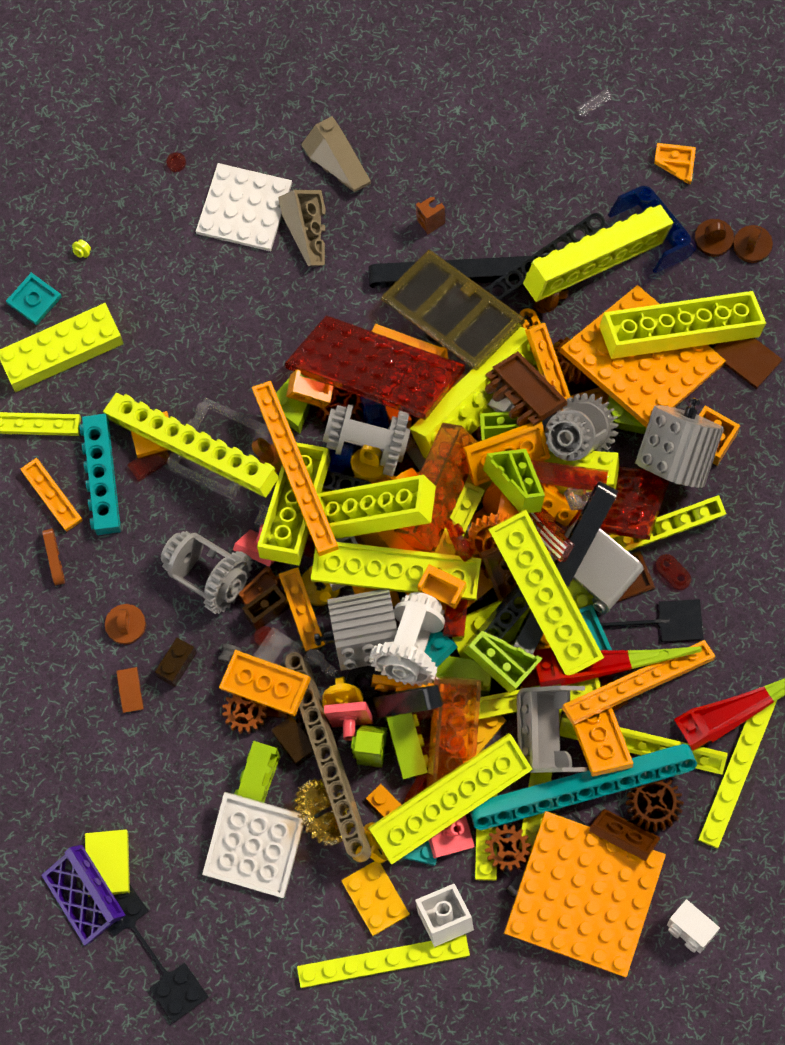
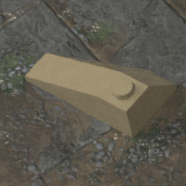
M333 116L316 124L301 144L309 159L315 164L318 163L327 173L333 174L337 177L338 181L353 192L371 184V180Z
M292 190L279 196L282 216L307 265H325V243L321 240V232H325V225H321V215H325L322 191Z

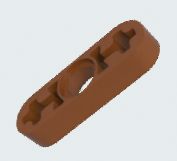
M53 528L43 530V538L55 586L65 584Z

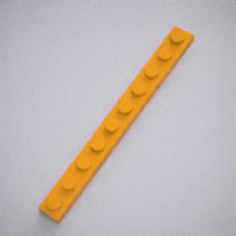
M268 381L253 386L252 391L318 555L322 556L339 550L272 382Z

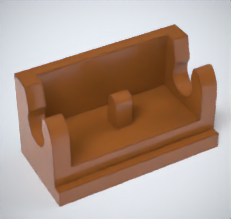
M430 197L422 203L418 202L416 204L417 221L427 234L445 224L444 205L441 203L434 208L429 206L431 202L435 201V197Z
M266 566L238 593L239 600L247 605L274 584L279 588L282 585L280 578L275 576L272 570Z

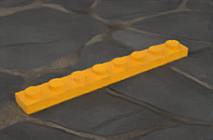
M703 640L690 646L702 647L701 652L650 664L563 704L562 709L572 725L713 661L715 654L706 641Z

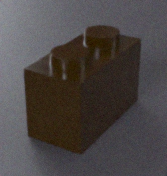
M274 584L245 605L242 610L246 619L258 631L287 610L289 604L287 598Z
M176 637L155 671L157 677L176 687L197 654L195 647Z
M291 715L271 731L298 767L313 756L314 751L309 736L303 731L305 726L299 719L295 720Z

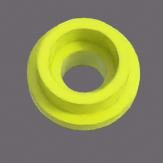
M78 240V242L76 241L72 244L73 252L77 257L87 258L90 255L91 247L84 240Z

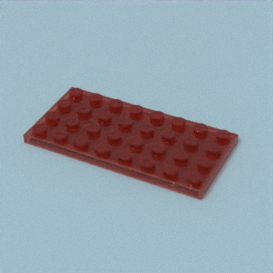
M327 315L285 362V367L293 372L300 370V374L396 410L407 412L423 420L429 417L465 371L464 364Z

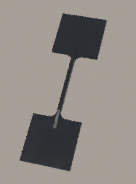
M700 599L659 602L660 617L657 620L600 622L602 627L657 624L661 628L662 642L704 640Z
M130 885V893L113 894L126 916L113 923L108 929L115 937L126 928H132L163 972L162 979L151 986L150 990L173 1023H175L209 998V996L185 962L171 972L166 971L136 928V921L149 911ZM99 913L103 922L106 923L107 921L103 914Z

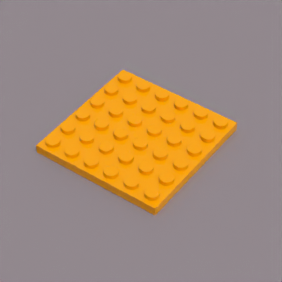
M637 285L605 312L658 305L659 303ZM603 314L563 345L559 351L646 428L654 405L676 407L719 370L726 361L708 345L611 359L599 327Z
M545 811L504 934L626 978L666 854L653 850L647 861H644L589 832V826Z

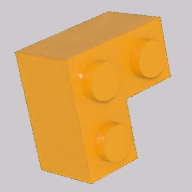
M705 405L699 416L724 428L713 460V464L718 466L736 438L740 425Z

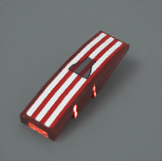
M541 508V512L528 513L547 550L560 562H566L575 544L564 536L565 531L555 523L556 519L544 508Z

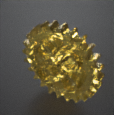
M309 780L298 788L299 791L296 793L298 798L294 800L298 804L295 809L300 811L297 817L303 820L301 826L306 825V833L311 832L312 839L317 837L318 843L324 842L325 846L328 844L331 846L339 844L343 840L333 810L317 819L314 818V815L331 806L323 780ZM349 808L344 810L343 816L347 814Z

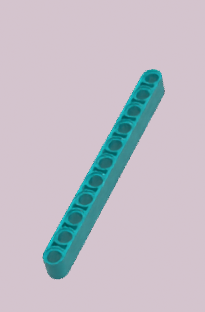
M680 744L632 758L633 768L593 777L590 770H588L587 772L577 773L492 797L473 809L470 815L474 827L478 830H485L542 814L545 811L549 812L687 773L696 768L697 762L690 746Z

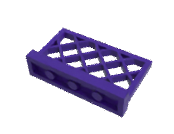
M83 845L68 848L64 852L65 855L41 876L82 943L86 946L113 923L121 920L126 915ZM68 859L72 864V872L65 870ZM53 872L59 873L58 884L54 883L50 876ZM65 874L71 875V886L64 885ZM77 877L82 880L83 889L76 888ZM63 889L70 890L69 901L63 898ZM75 892L82 893L81 904L74 903ZM88 895L92 896L94 907L87 906ZM74 907L81 908L80 919L74 916ZM86 910L93 911L92 922L85 920ZM99 913L103 914L107 921L106 923H98ZM85 925L92 926L89 937L84 932Z

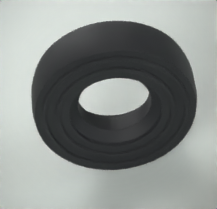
M372 666L354 668L349 672L346 683L358 688L357 680L359 677L367 675L372 678L373 674L381 675V672L375 671L376 667ZM375 687L361 690L363 702L373 700L372 697L378 696L381 691L375 690Z

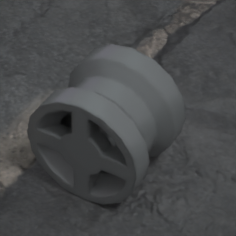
M222 644V654L218 657V661L229 665L234 651L242 652V649L234 645Z

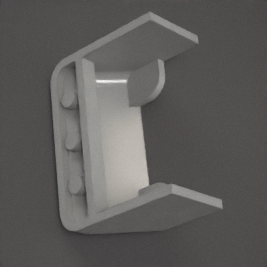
M546 686L522 688L517 694L518 746L533 769L528 773L587 772V767H572L571 755L567 751H560L559 709H562L563 704L570 701V691H583L585 686Z

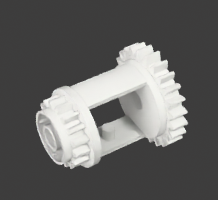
M413 592L406 595L405 598L402 597L401 602L394 609V616L400 622L394 642L379 643L378 646L375 645L372 648L369 662L372 663V667H376L375 671H381V675H387L388 679H395L396 682H403L404 685L410 683L412 686L415 684L427 686L428 683L434 681L437 673L436 663L431 662L432 659L424 651L430 634L440 632L444 627L445 619L443 616L445 610H442L441 603L436 598L420 592Z

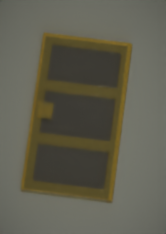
M430 249L381 297L383 302L476 371L525 323L521 315Z

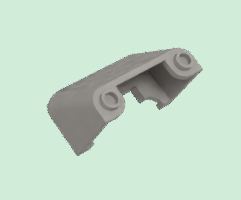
M576 521L567 529V531L560 538L564 543L566 542ZM599 529L573 579L594 596L592 598L593 607L598 612L607 614L642 573L644 567L602 529ZM550 551L549 554L555 563L557 556Z

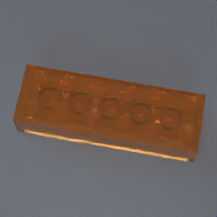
M442 423L419 474H424L436 486L431 523L394 530L414 550L435 552L470 473L463 447L477 443V440L463 426Z
M435 676L434 685L439 687L443 706L432 709L426 788L476 755L481 680Z

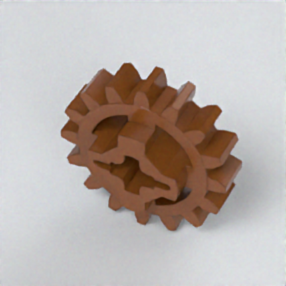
M232 694V699L226 697L228 705L222 706L226 710L222 715L223 718H228L225 721L226 725L232 724V731L238 728L239 734H242L243 730L250 734L251 728L258 731L257 725H264L262 718H267V713L263 711L268 709L267 706L251 700H242L245 698ZM236 704V709L231 714L232 707ZM244 707H245V709L248 710V712H249V713L246 714V715H245V713L242 712V710H241V709L244 708ZM259 708L258 715L254 719V712L257 711ZM239 721H246V722H248V723H247V724H241V723H238V722H239Z
M504 825L502 831L496 827V834L489 833L492 840H486L485 843L490 848H486L485 853H491L487 859L488 861L494 860V868L500 865L501 871L508 867L509 871L512 872L513 866H516L519 870L520 862L527 863L524 857L530 856V852L526 849L531 848V844L525 843L529 837L528 835L522 837V829L516 832L515 825L511 827V830L507 828V825ZM511 835L510 838H502L501 836ZM519 841L522 843V852H521V853H520V851L517 849V845H518ZM495 844L499 847L497 856L494 853ZM511 844L514 852L509 850L504 852L503 845L509 846ZM506 859H514V861L504 862Z

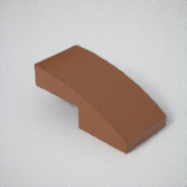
M132 667L117 670L123 713L144 709L138 668Z

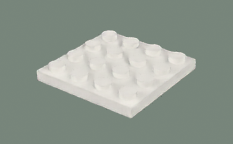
M218 163L196 234L271 252L282 217L278 197L290 192L292 180Z
M225 792L202 875L284 898L306 815Z

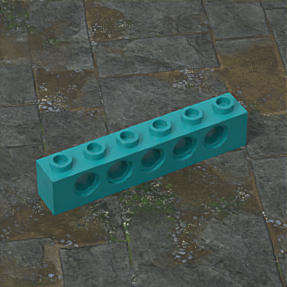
M106 413L82 417L83 424H80V433L85 439V442L82 443L83 455L86 454L87 461H84V470L89 476V480H86L87 492L91 494V499H88L89 511L93 512V518H90L91 530H95L97 535L121 532L109 420ZM100 435L97 440H91L92 436ZM97 453L102 454V456L99 459L93 458V456ZM98 472H104L102 477H95ZM100 491H107L104 496H97ZM102 510H109L106 515H99Z

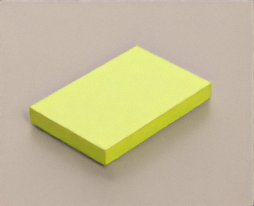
M116 830L85 833V850L112 894L130 893L128 831Z

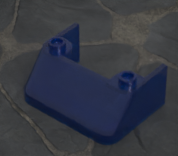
M640 186L618 196L608 214L609 218L637 205L643 211L649 207L654 208L661 205L673 221V225L666 236L667 241L673 248L663 253L653 269L655 274L693 255L697 247L696 243L650 187Z

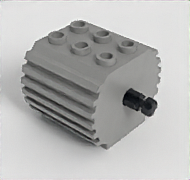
M689 398L688 402L691 405L687 406L686 410L654 405L635 464L676 484L703 488L724 431L723 426L696 414L697 409H695V406L700 404V400L696 398Z
M380 589L328 599L333 631L324 632V636L321 637L319 633L314 635L317 646H320L322 641H325L326 644L335 643L341 671L371 666L372 663L369 662L372 648L375 645L378 646L379 643L394 642L397 633L390 591Z

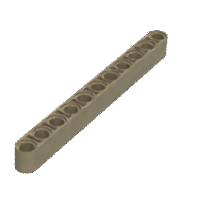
M290 653L285 659L286 668L308 675L311 678L299 708L346 852L358 862H365L371 856V848L329 721L324 714L322 700L310 664L299 653ZM300 661V664L295 667V664ZM312 697V700L307 703V700ZM318 715L317 720L312 722L313 718ZM324 733V737L318 740L319 736ZM330 752V756L325 759V755ZM336 770V775L331 778L332 772ZM343 789L342 794L337 797L338 791ZM349 808V812L343 816L344 810ZM355 827L354 833L349 835L350 830ZM362 846L360 853L356 854V849Z

